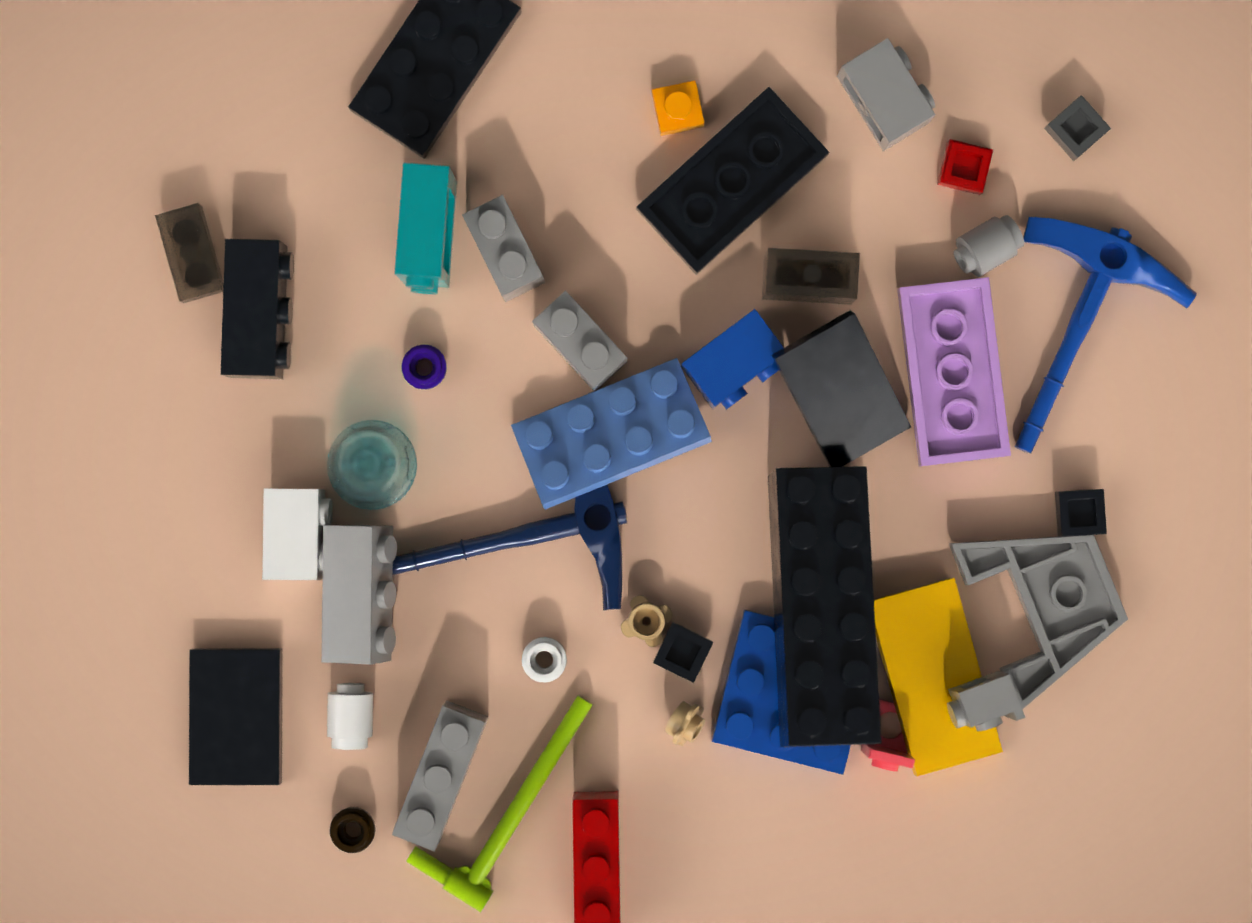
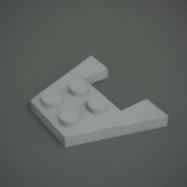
M1094 535L948 543L965 585H971L1008 570L1041 651L999 668L1000 672L1010 674L1022 709L1128 620Z

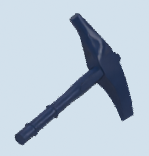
M605 485L575 498L574 513L527 523L498 533L467 540L461 539L459 542L416 552L413 550L411 553L398 555L393 561V575L413 570L419 571L422 568L461 559L467 560L469 557L495 551L530 546L580 534L597 564L602 585L603 611L620 610L622 601V544L619 525L627 523L626 509L623 502H613L609 487Z

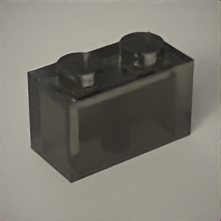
M768 248L764 255L762 300L851 305L858 296L860 253Z

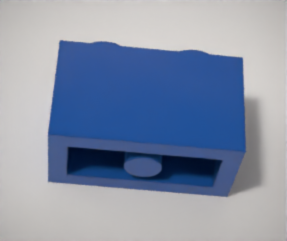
M754 309L685 360L681 367L712 409L722 403L727 410L748 394L743 388L744 385L756 376L763 383L779 371L771 355L784 347L756 309Z

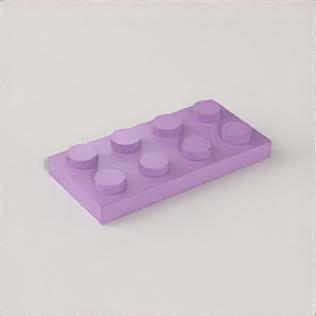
M989 277L898 288L897 293L919 467L1011 456Z

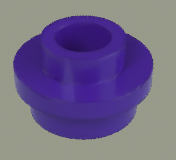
M423 344L411 348L405 354L402 361V373L405 380L413 387L422 390L432 389L439 385L447 372V363L444 355L431 345ZM423 359H428L433 364L432 372L426 376L419 375L417 372V364Z

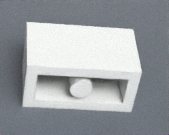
M264 488L262 580L323 579V525H331L333 517L332 499L325 498V489Z

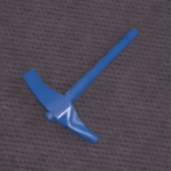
M1028 218L1023 237L1024 243L1043 245L1059 250L1078 262L1090 273V276L1072 313L1063 341L1049 372L1043 378L1044 383L1026 422H1023L1024 427L1014 446L1021 451L1031 454L1040 433L1044 431V424L1061 387H1064L1063 383L1073 360L1095 320L1111 283L1146 287L1167 295L1185 308L1190 306L1197 295L1194 290L1140 247L1130 243L1132 235L1127 230L1112 227L1110 232L1107 233L1052 218Z

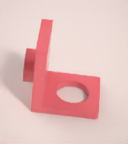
M879 699L880 717L887 712L897 714L894 703ZM902 731L894 738L881 736L882 744L861 746V751L868 758L872 759V766L898 772L899 765L913 768L915 759L907 753Z

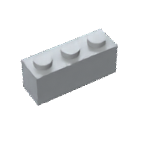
M323 525L321 662L371 665L391 661V653L396 643L395 631L392 628V607L396 601V587L392 582L393 561L397 553L393 526Z
M446 701L442 705L392 832L393 836L432 851L436 850L489 718L488 716L450 701Z

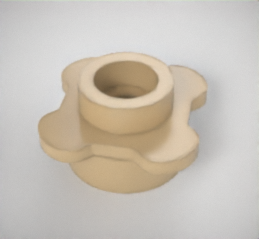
M643 595L635 596L630 602L632 609L628 619L621 623V631L628 638L635 636L645 640L649 647H656L663 641L661 633L665 623L672 619V611L667 605L657 606L648 602L647 598ZM644 617H649L651 619V623L649 625H644L642 623V619Z
M685 701L680 703L670 717L665 729L666 733L674 737L672 743L683 746L687 740L692 743L697 738L705 723V719L701 717L704 707L697 704L691 706Z

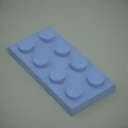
M677 358L511 425L545 510L712 442L710 433Z

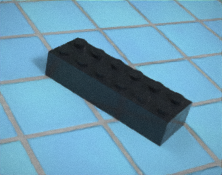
M867 466L776 468L768 476L780 747L882 744Z

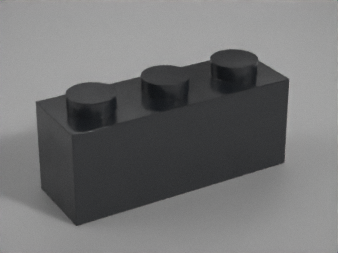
M225 239L221 375L229 378L283 379V369L290 368L291 345L290 342H284L285 324H291L293 304L292 298L286 297V279H293L294 256L292 252H287V246L280 240Z

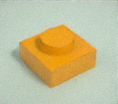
M695 80L652 89L651 94L660 136L704 127L705 123Z

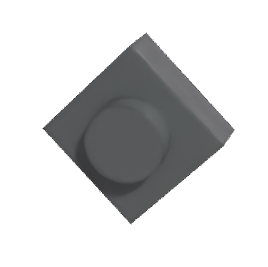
M1081 95L1044 129L1068 156L1075 161L1111 128Z

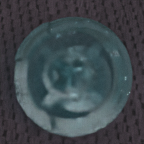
M379 420L357 422L343 430L334 440L327 460L328 476L334 490L347 503L368 510L386 508L401 500L410 490L417 471L416 453L409 438L394 425Z

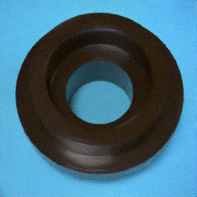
M348 807L341 810L335 815L330 825L332 842L338 849L347 853H358L365 850L373 841L376 832L372 816L364 809L358 807ZM348 822H356L360 825L361 834L359 836L351 837L347 834L345 827Z

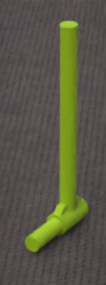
M577 695L472 867L466 865L455 867L453 870L417 846L414 847L406 862L444 885L442 889L481 912L493 893L490 879L487 878L488 873L593 704Z

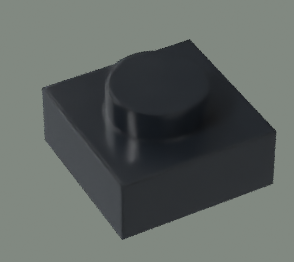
M1104 489L1055 492L1058 537L1107 534Z
M672 621L653 663L694 683L714 642Z

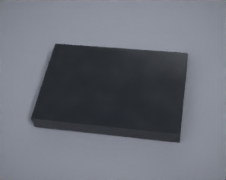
M851 310L771 355L829 467H843L911 428L855 313Z
M282 648L190 649L189 785H280L282 783Z

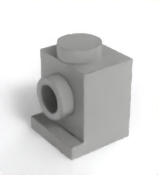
M997 671L948 689L952 701L947 703V709L957 729L963 726L970 728L975 726L977 731L988 730L1002 724L1001 716L1004 715L1016 721L1025 718L1013 681L1008 673Z

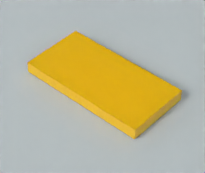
M955 578L940 580L874 599L876 640L908 754L915 759L912 768L913 774L918 777L1003 752L996 727L984 731H977L975 726L971 728L963 726L957 729L947 709V703L952 701L948 689L982 677Z

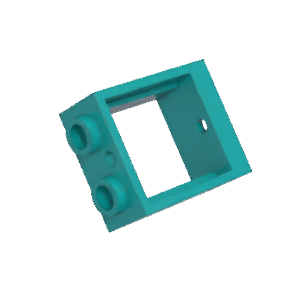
M403 163L394 274L406 287L411 288L413 293L438 294V287L449 288L457 194V180L450 166Z

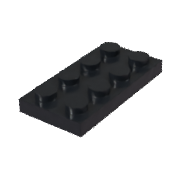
M419 0L348 106L349 110L425 159L522 13L521 7L510 0Z
M768 87L636 207V210L697 275L823 161L830 152L777 94Z

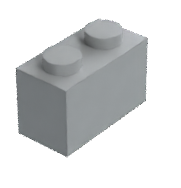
M888 38L844 64L837 75L883 151L929 124L936 115L932 110L935 107V102L929 90L923 84L918 86L909 72L912 66L908 56L900 46L894 48Z
M503 195L462 214L505 302L545 283L544 277Z
M564 291L532 321L534 327L593 391L600 388L627 363L626 355L567 291Z

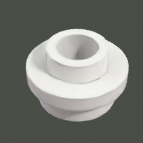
M540 637L532 640L525 647L522 654V666L525 673L537 682L546 683L554 681L563 673L567 663V656L563 646L555 639L549 637ZM541 651L549 652L553 657L552 665L547 668L540 667L536 662V655Z

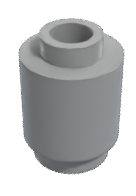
M1008 215L1000 219L993 217L956 239L957 249L954 250V257L959 267L965 273L972 272L975 276L980 277L1016 256L1018 249L1024 246V238L1018 225Z

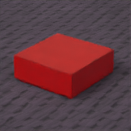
M950 139L947 142L937 185L981 195L984 191L993 149Z

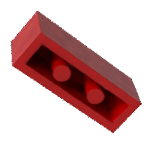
M574 792L572 799L574 923H620L619 792Z

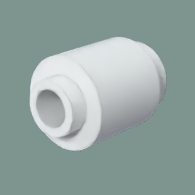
M339 683L337 684V692L328 693L327 737L331 738V748L340 750L368 748V738L373 736V693L364 692V684Z

